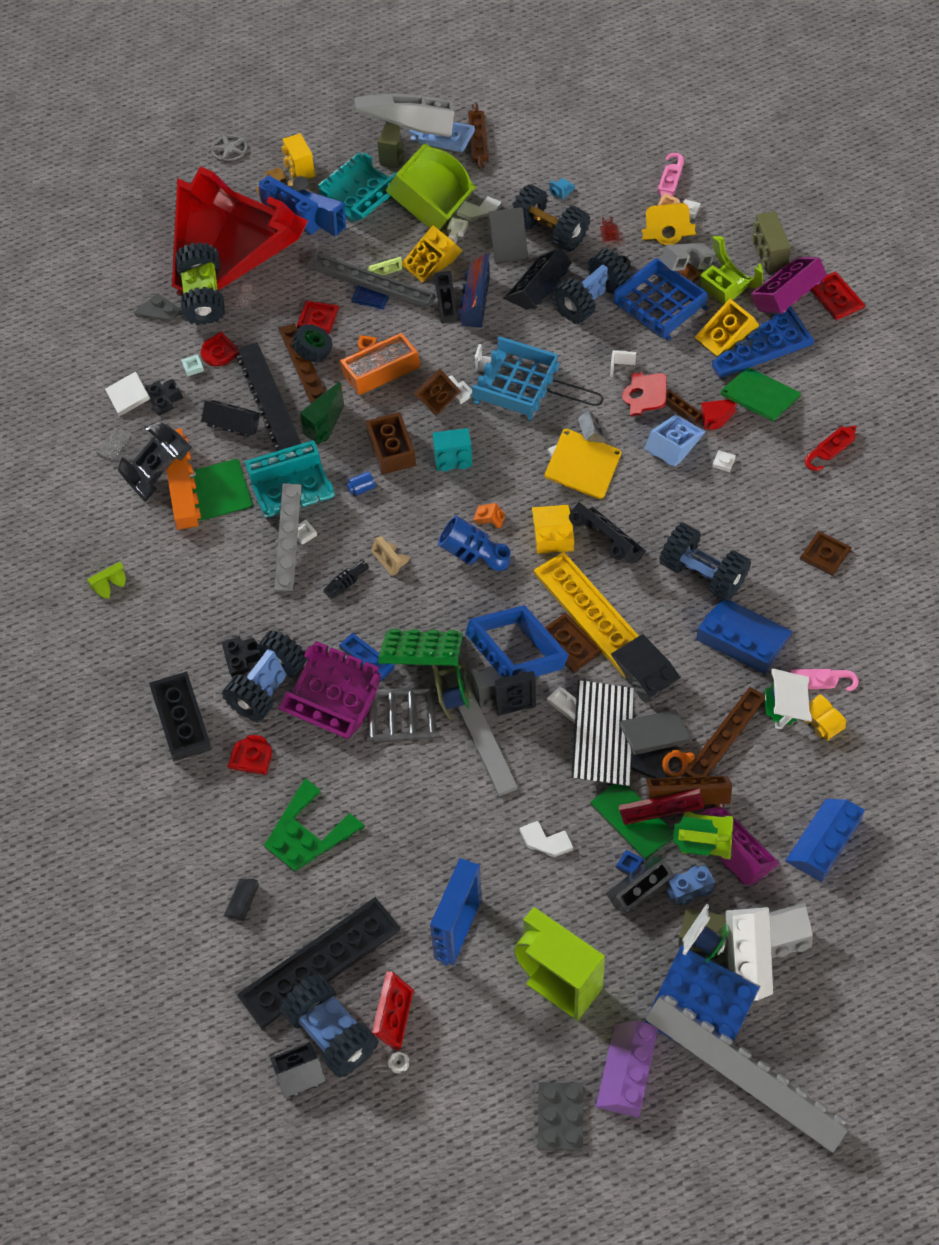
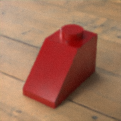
M729 399L701 402L700 412L702 413L704 429L716 430L723 427L736 412L737 403Z

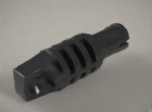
M361 559L352 568H346L332 579L323 592L330 599L343 593L357 581L359 575L369 569L368 564H363L365 561Z

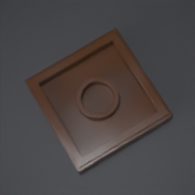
M818 531L800 556V560L834 576L852 547Z

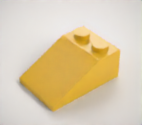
M729 299L694 338L719 357L724 352L733 349L739 341L745 340L747 335L760 325L752 315Z
M569 505L532 507L537 554L574 551L573 525L569 520Z

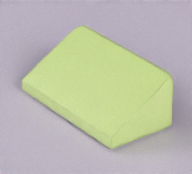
M397 257L369 266L367 270L380 275L390 274L402 270V259Z

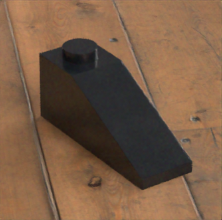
M451 271L434 273L433 279L441 324L457 322L458 315Z

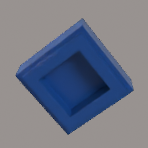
M626 850L617 863L616 868L630 875L644 863V859Z

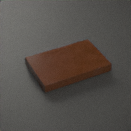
M566 612L545 627L569 655L565 666L573 674L602 653L598 645Z

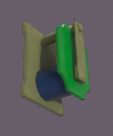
M463 661L458 666L454 665L440 670L437 665H432L439 703L449 720H452L450 709L466 705L470 709L469 699H472V693L466 674V664ZM456 672L459 686L445 689L443 676Z

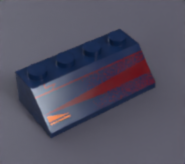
M484 254L469 264V270L465 271V281L467 282L463 284L464 297L461 296L460 302L462 310L459 309L458 320H461L462 326L482 327L490 280L489 254Z

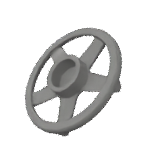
M223 134L222 137L213 142L211 151L218 160L234 161L246 153L247 143L243 137ZM228 138H235L238 140L230 142ZM223 140L224 145L216 146L218 142ZM243 143L244 151L239 150L236 146ZM223 150V157H218L214 151ZM234 152L240 154L235 158L227 159L228 155Z

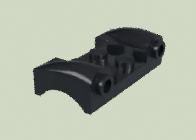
M578 502L569 514V520L573 525L577 527L589 526L599 532L603 531L606 534L604 537L612 542L609 547V554L615 560L621 563H637L645 554L646 550L593 506L588 509L581 502Z

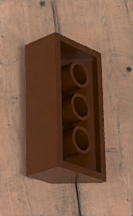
M728 776L646 779V799L700 788L704 807L713 804V807H724L725 804H730L732 782Z

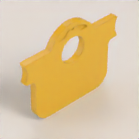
M676 203L649 207L646 210V229L641 230L643 233L642 240L657 239L660 244L666 246L677 244L684 236L697 235L695 232L696 224L690 223L688 205ZM668 226L673 227L675 235L672 238H665L662 235L664 228Z

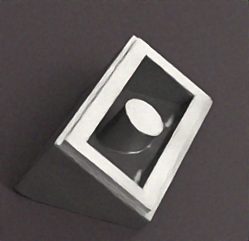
M587 410L578 418L584 439L591 442L605 443L606 437L599 418Z

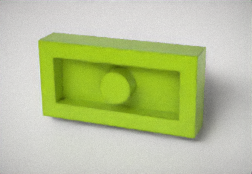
M121 561L88 578L87 584L90 589L93 588L98 595L109 599L110 585L108 580L117 586L124 587L126 575Z

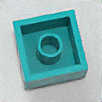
M469 428L432 433L437 471L446 472L450 469H467L472 467Z

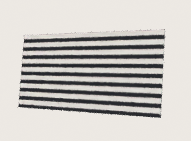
M578 680L572 778L629 786L631 747L620 727V722L632 719L634 688Z

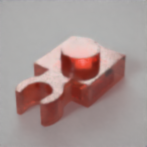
M603 217V226H600L602 242L618 241L617 225H613V218L610 217V221L606 222Z

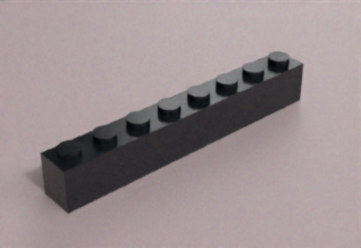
M258 342L238 348L239 356H236L238 364L244 367L242 368L243 376L245 379H249L247 381L249 390L254 391L252 394L254 402L260 405L258 410L260 416L265 417L263 421L266 430L270 429L271 431L269 432L271 442L276 443L274 445L275 451L302 444Z

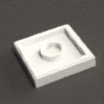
M136 372L105 389L119 416L150 400Z

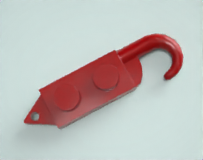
M857 425L841 426L805 457V466L811 471L822 470L824 466L815 467L811 464V461L816 457L822 460L834 458L855 441Z

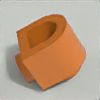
M360 335L358 340L359 352L377 344V338Z

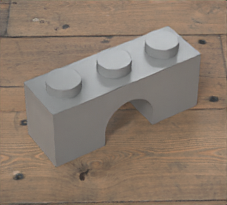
M704 243L675 244L665 246L660 260L671 271L685 270L687 263L693 265L696 269H708L711 267L716 254Z

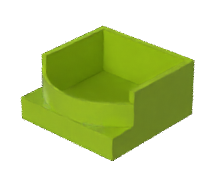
M426 143L399 170L385 191L429 229L433 225L438 230H441L477 187L471 182L467 171L455 157L443 150L432 148Z
M533 907L523 919L524 935L514 946V955L522 969L530 977L526 985L578 1021L603 989L605 955Z

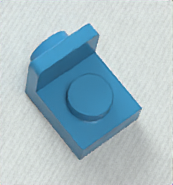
M564 178L558 182L550 181L551 195L561 200L575 189V185Z

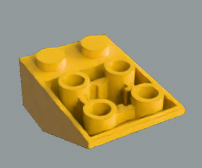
M432 225L403 260L402 266L423 283L432 277L434 273H438L453 263L463 250Z

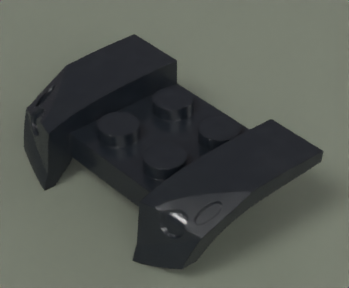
M161 422L146 428L154 437L131 463L122 456L118 467L122 477L145 502L157 489L154 483L175 458L181 461L192 448L178 432Z

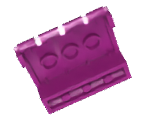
M315 641L314 645L308 646L304 654L307 662L292 693L286 691L278 709L349 739L362 726L378 692L381 674L378 673L379 667L365 662L362 666L363 660L348 655L345 659L346 653L332 647L328 652L329 646Z

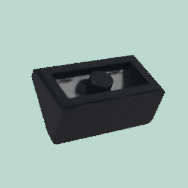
M239 879L224 916L244 922L259 887L258 880Z

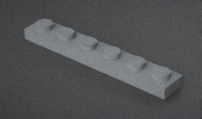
M283 484L275 592H294L301 485Z

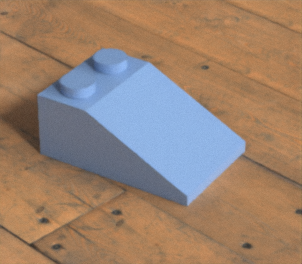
M675 414L651 431L644 449L649 451L651 455L661 458L668 465L676 466L685 458L706 431Z

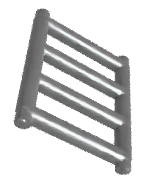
M437 687L378 690L369 709V735L367 736V742L439 738V731H436L435 693H437ZM427 694L429 731L417 732L415 695ZM396 696H407L408 733H397ZM388 697L389 734H377L376 698Z

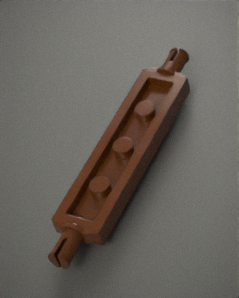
M475 103V105L472 104V111L468 112L469 125L475 127V132L470 139L472 162H478V169H481V166L484 169V162L489 161L484 111H480L478 104Z

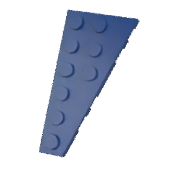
M789 306L786 312L776 313L773 319L769 322H764L748 334L745 340L739 341L733 349L724 352L712 361V368L720 379L814 344V339L792 307Z

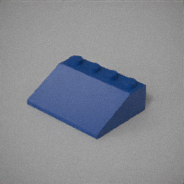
M723 599L707 614L698 627L697 640L766 674L793 631L731 600L726 601Z

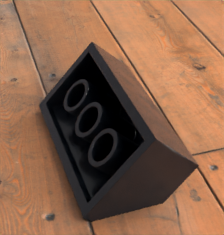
M561 248L540 255L506 294L504 299L526 310L536 309L541 305V300L550 294V289L560 282V277L569 271L568 268L572 262Z

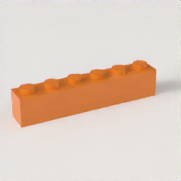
M182 428L176 429L175 431L188 442L187 435L183 436ZM190 450L181 461L175 458L166 469L177 530L199 526L198 519H201L200 509L195 506V504H199L197 493H193V489H196L195 480L190 477V475L194 474L192 464H188V460H191Z

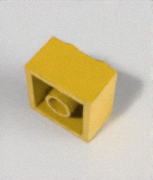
M299 133L282 139L283 146L281 148L285 156L283 161L285 167L290 168L291 178L303 176L306 179L315 177L313 155L302 134Z

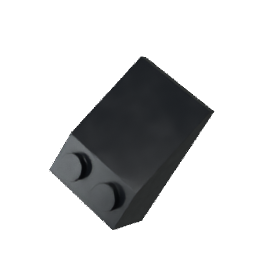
M644 634L611 653L643 702H646L681 678L671 662Z

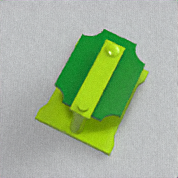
M691 811L684 812L681 822L674 825L673 843H676L680 848V852L685 854L716 855L724 859H731L733 816L716 817L694 814Z

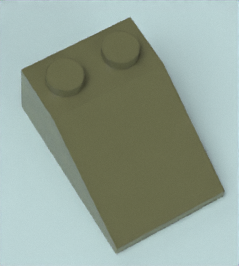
M386 121L377 141L379 164L398 168L400 163L404 162L405 155L402 152L404 143L401 141L399 125Z

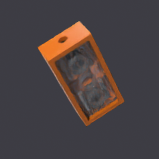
M399 333L340 360L343 376L359 396L421 367L418 351L403 333Z

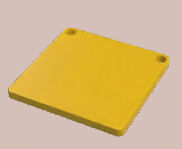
M564 429L544 477L591 497L603 499L621 456V450L605 443L586 441L582 434Z

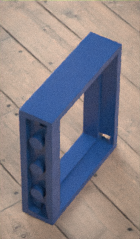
M525 605L469 619L465 631L466 636L501 677L507 675L510 677L521 672L534 671L535 677L562 670L569 656ZM516 623L545 657L514 665L486 631Z
M462 858L458 860L430 923L434 958L445 966L455 964L482 901L480 865Z

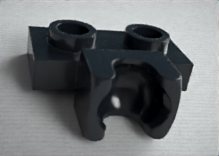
M170 379L163 384L157 381L145 388L158 416L174 409L172 403L183 398L174 379Z
M238 636L222 642L231 676L250 671L248 663L257 662L261 659L256 650L258 643L254 638L242 641L241 637Z

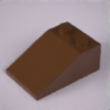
M439 368L414 394L436 416L462 391Z

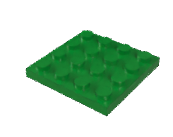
M390 629L386 631L378 656L379 664L458 666L463 633L457 630L439 632V630L432 629L428 630V632H420L418 629H411L409 631Z

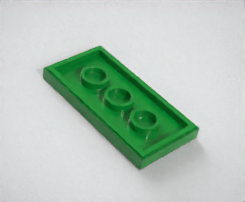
M613 784L593 799L590 805L644 860H647L674 838V831L661 818L624 825L619 805L642 801V799L628 785Z

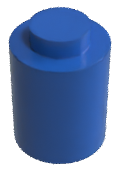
M369 471L348 479V484H346L349 493L355 496L376 487Z

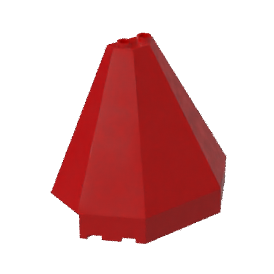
M200 166L191 184L177 178L172 287L177 290L176 294L184 296L182 277L177 272L176 253L181 247L184 248L186 244L190 246V243L198 244V242H202V245L208 243L209 246L213 245L214 249L218 250L220 271L218 270L216 280L217 289L220 290L299 240L308 220L295 215L283 202L270 196L266 201L269 205L267 206L237 193L213 171Z

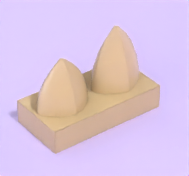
M380 536L375 538L371 552L388 573L393 576L398 573L400 567L409 561L410 556L396 554L394 551L397 546L386 542Z

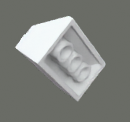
M769 908L727 910L729 970L761 986L755 1000L772 995L773 977Z

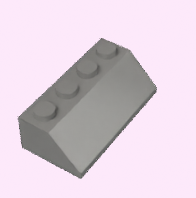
M805 903L769 912L771 958L784 957L789 953L806 951L812 947L813 933ZM726 935V937H725V939H724V940H725V948H724L723 951H724L725 956H726V959H727V961H728V945H727V935Z

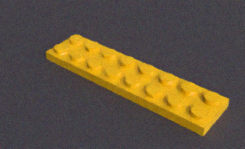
M565 552L534 569L533 574L570 617L598 645L604 656L625 679L626 676L611 653L634 640L639 635Z

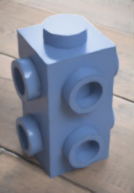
M706 864L700 867L694 866L684 874H675L668 880L666 894L670 901L674 900L676 906L681 903L687 905L700 895L701 897L710 895L713 892L712 890H714L715 880Z

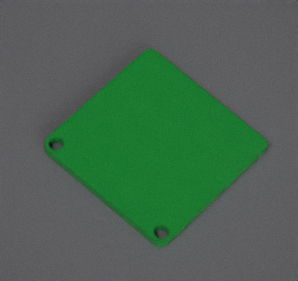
M746 368L726 385L720 393L721 396L771 421L776 420L801 396L799 391L752 368Z
M238 459L194 470L196 475L191 477V479L194 478L196 489H193V493H197L199 503L195 504V506L200 509L201 519H198V521L252 507L251 498Z

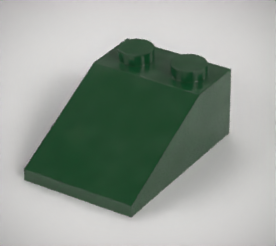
M340 382L336 383L300 412L303 434L311 441L314 440L316 445L329 439L344 407L342 385Z

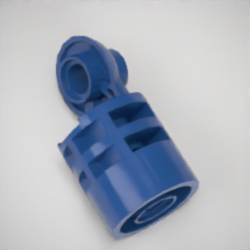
M457 515L452 517L439 537V547L469 565L473 564L479 557L484 559L487 565L496 571H503L510 564L511 551L507 545L492 542L488 539V534Z

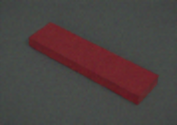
M700 788L619 805L624 825L705 808Z

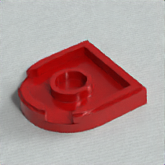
M220 332L202 344L200 355L206 364L222 366L237 358L236 356H239L238 347Z
M248 735L241 741L236 742L229 759L228 769L267 775L272 759L270 744L264 737L259 735Z

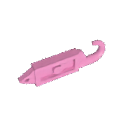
M670 153L666 157V160L675 157L678 159V163L665 166L658 187V194H660L661 198L664 193L671 196L675 194L685 162L684 157L679 153Z
M797 669L790 672L809 677L808 689L835 688L839 678H850L853 681V684L846 688L847 691L856 689L859 683L856 674L848 670Z

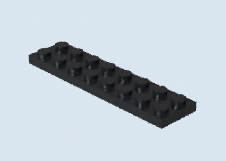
M374 897L239 992L237 997L262 1030L283 1015L280 1011V1006L284 1004L283 1000L288 997L287 994L292 992L296 985L299 986L301 984V981H306L309 976L313 977L314 974H321L327 982L331 981L401 931L400 926L379 900Z

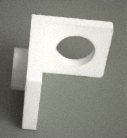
M479 344L475 354V371L484 372L485 364L491 363V357L482 356V345Z
M613 350L610 377H613L614 364L636 365V352Z

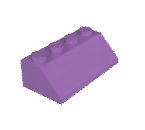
M639 1021L614 1025L597 1099V1108L640 1117L658 1033L657 1027Z

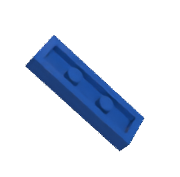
M351 633L339 644L340 649L344 653L363 660L362 666L365 662L378 666L381 681L395 669L394 664H379V652L354 633Z

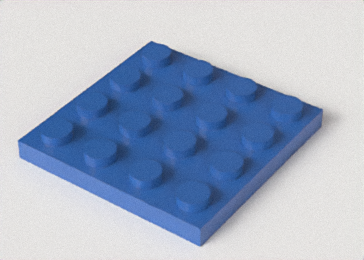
M681 945L652 1007L660 996L670 995L678 1001V1006L683 1009L688 1008L692 1010L698 1020L709 1022L715 1027V1032L720 1035L725 1034L735 1041L761 986L712 960H709L707 963L705 956L691 949L684 955V945ZM658 1029V1032H660V1033L664 1034L665 1036L669 1037L667 1034H665V1033L662 1032L660 1029Z

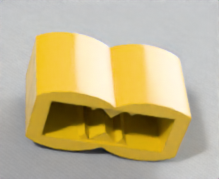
M819 694L809 701L812 721L804 722L806 724L810 723L814 727L818 737H823L828 741L846 728L847 721L837 709L833 708L823 695Z

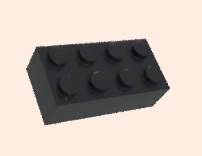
M188 672L150 682L152 696L173 762L210 751V741Z

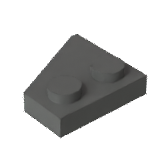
M158 293L134 311L136 317L145 316L152 320H161L169 323L182 313L179 307Z

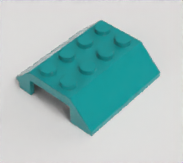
M359 152L343 164L339 170L337 169L328 176V179L326 178L317 186L320 192L318 193L321 196L345 203L346 219L353 223L366 217L391 196L385 190L397 172L390 177L373 167L370 155L367 153L362 155Z
M314 440L245 461L254 494L265 518L280 514L283 484L301 485L300 507L328 500L335 496L331 481H328L322 467L320 454Z

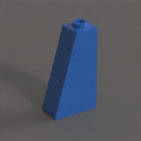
M305 190L299 191L300 194L318 203L315 223L320 228L335 237L346 228L345 203Z

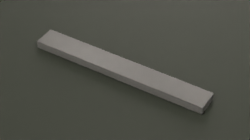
M442 665L439 666V670L454 665ZM456 672L443 676L448 689L459 686ZM470 688L472 693V699H469L470 709L466 705L457 708L499 796L518 790L517 784Z

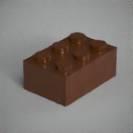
M401 412L366 420L367 435L381 475L416 466L415 451Z

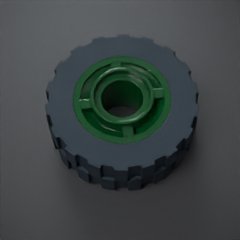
M313 324L300 326L292 340L294 351L310 362L325 360L333 345L332 338L328 332Z

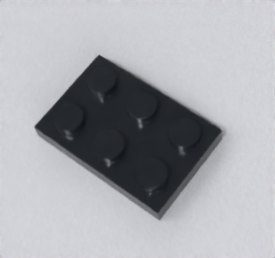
M534 671L521 672L518 675L504 676L495 680L496 711L498 716L536 707V677Z

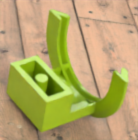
M722 236L712 237L713 249L722 267L718 269L712 265L700 275L701 288L724 305L729 299L734 300L748 287H760L763 283L762 265L758 264V268L754 267V277L744 274L730 260L725 249L724 238Z

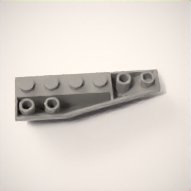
M381 94L354 98L355 111L420 133L451 137L454 108L451 100L410 94Z

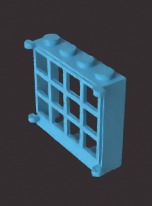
M499 336L497 351L493 350L491 353V363L485 364L484 376L480 375L478 386L473 385L472 398L476 399L474 404L479 405L480 400L528 415L527 421L531 422L534 412L539 410L541 398H544L546 395L547 386L551 385L554 372L557 373L559 369L558 354ZM508 353L519 357L516 365L504 361ZM523 358L535 362L531 370L520 366ZM539 363L550 366L547 374L535 371ZM502 365L513 369L510 377L498 374ZM517 370L529 374L525 382L514 379ZM533 375L544 378L540 387L529 383ZM495 378L507 381L503 389L491 386ZM511 382L523 386L519 394L507 391ZM527 387L538 391L534 399L523 396Z

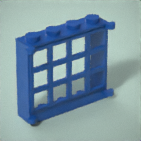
M655 258L614 290L613 302L668 341L671 339L669 334L699 309L703 308L705 311L709 309L706 305L707 293L705 290L696 286L691 280L686 279L678 271H671L658 258ZM657 275L663 280L655 286L647 279ZM666 282L674 287L668 294L660 289ZM645 283L652 289L643 294L636 288ZM632 291L640 296L634 303L630 299L625 298ZM655 291L663 296L657 303L648 297ZM678 291L687 296L680 303L671 297ZM691 299L692 302L685 307L684 304ZM643 300L652 305L647 311L637 306ZM666 300L676 305L670 311L660 306ZM656 308L665 314L658 320L649 315ZM679 308L682 309V310H681L679 313H677L675 316L673 315V313H674L676 310H678ZM666 318H671L664 325L661 324Z

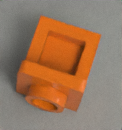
M497 503L479 505L473 521L476 524L493 523L496 528H501L505 513Z

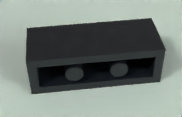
M213 399L205 400L201 422H205L207 426L217 428V426L223 427V430L227 432L238 431L239 435L249 437L257 432L260 412Z
M651 857L610 889L606 895L617 911L627 913L673 877L674 874L664 858Z

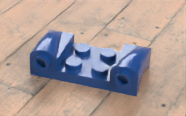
M270 175L259 182V196L262 204L269 206L266 201L270 196L283 202L295 215L308 220L303 230L306 233L312 235L320 228L315 223L318 203Z

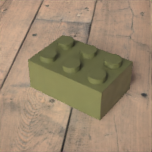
M776 211L757 214L755 222H753L754 234L751 235L752 243L756 244L757 255L762 258V268H766L768 274L776 273L789 263L791 246Z

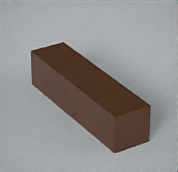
M667 390L666 406L694 425L702 419V413L671 390Z

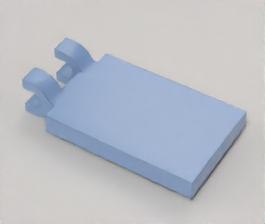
M453 122L451 137L424 134L414 130H410L409 134L413 135L411 141L418 142L419 144L426 145L427 143L429 146L463 152L475 132V127Z

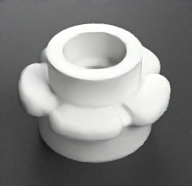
M395 1052L388 1060V1066L392 1069V1072L401 1073V1071H406L409 1068V1058L402 1052Z

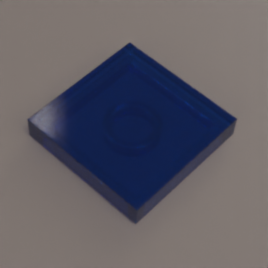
M358 285L351 300L355 304L384 310L390 296Z

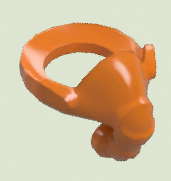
M672 750L663 759V771L670 777H680L685 774L689 763L693 762L695 755L692 752L683 753L679 750ZM672 757H677L681 761L682 766L679 772L675 773L669 769V760Z

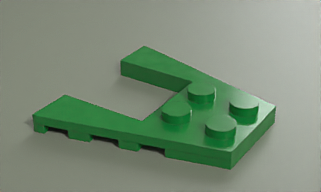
M306 778L264 844L266 850L293 872L316 859L317 856L325 851H329L341 841H345L352 834L365 828L361 821L349 813L321 841L294 818L321 793L320 789Z

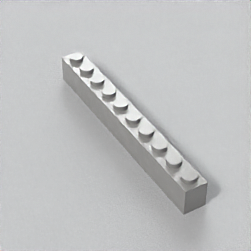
M662 995L658 998L645 1018L648 1022L831 1152L835 1151L850 1128L847 1125L848 1121L839 1114L833 1115L827 1111L828 1107L819 1100L815 1102L808 1097L809 1093L801 1087L796 1089L789 1084L790 1080L780 1073L776 1075L770 1070L771 1067L762 1060L758 1062L752 1058L750 1051L744 1047L738 1048L732 1044L734 1041L729 1036L718 1034L714 1031L715 1027L709 1022L698 1020L692 1010L688 1008L683 1009L678 1006V1001L672 996Z

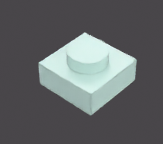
M198 355L181 360L187 377L204 371Z

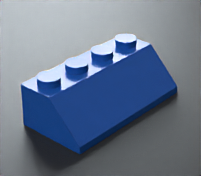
M826 799L785 862L822 882L862 821L865 809L847 799Z

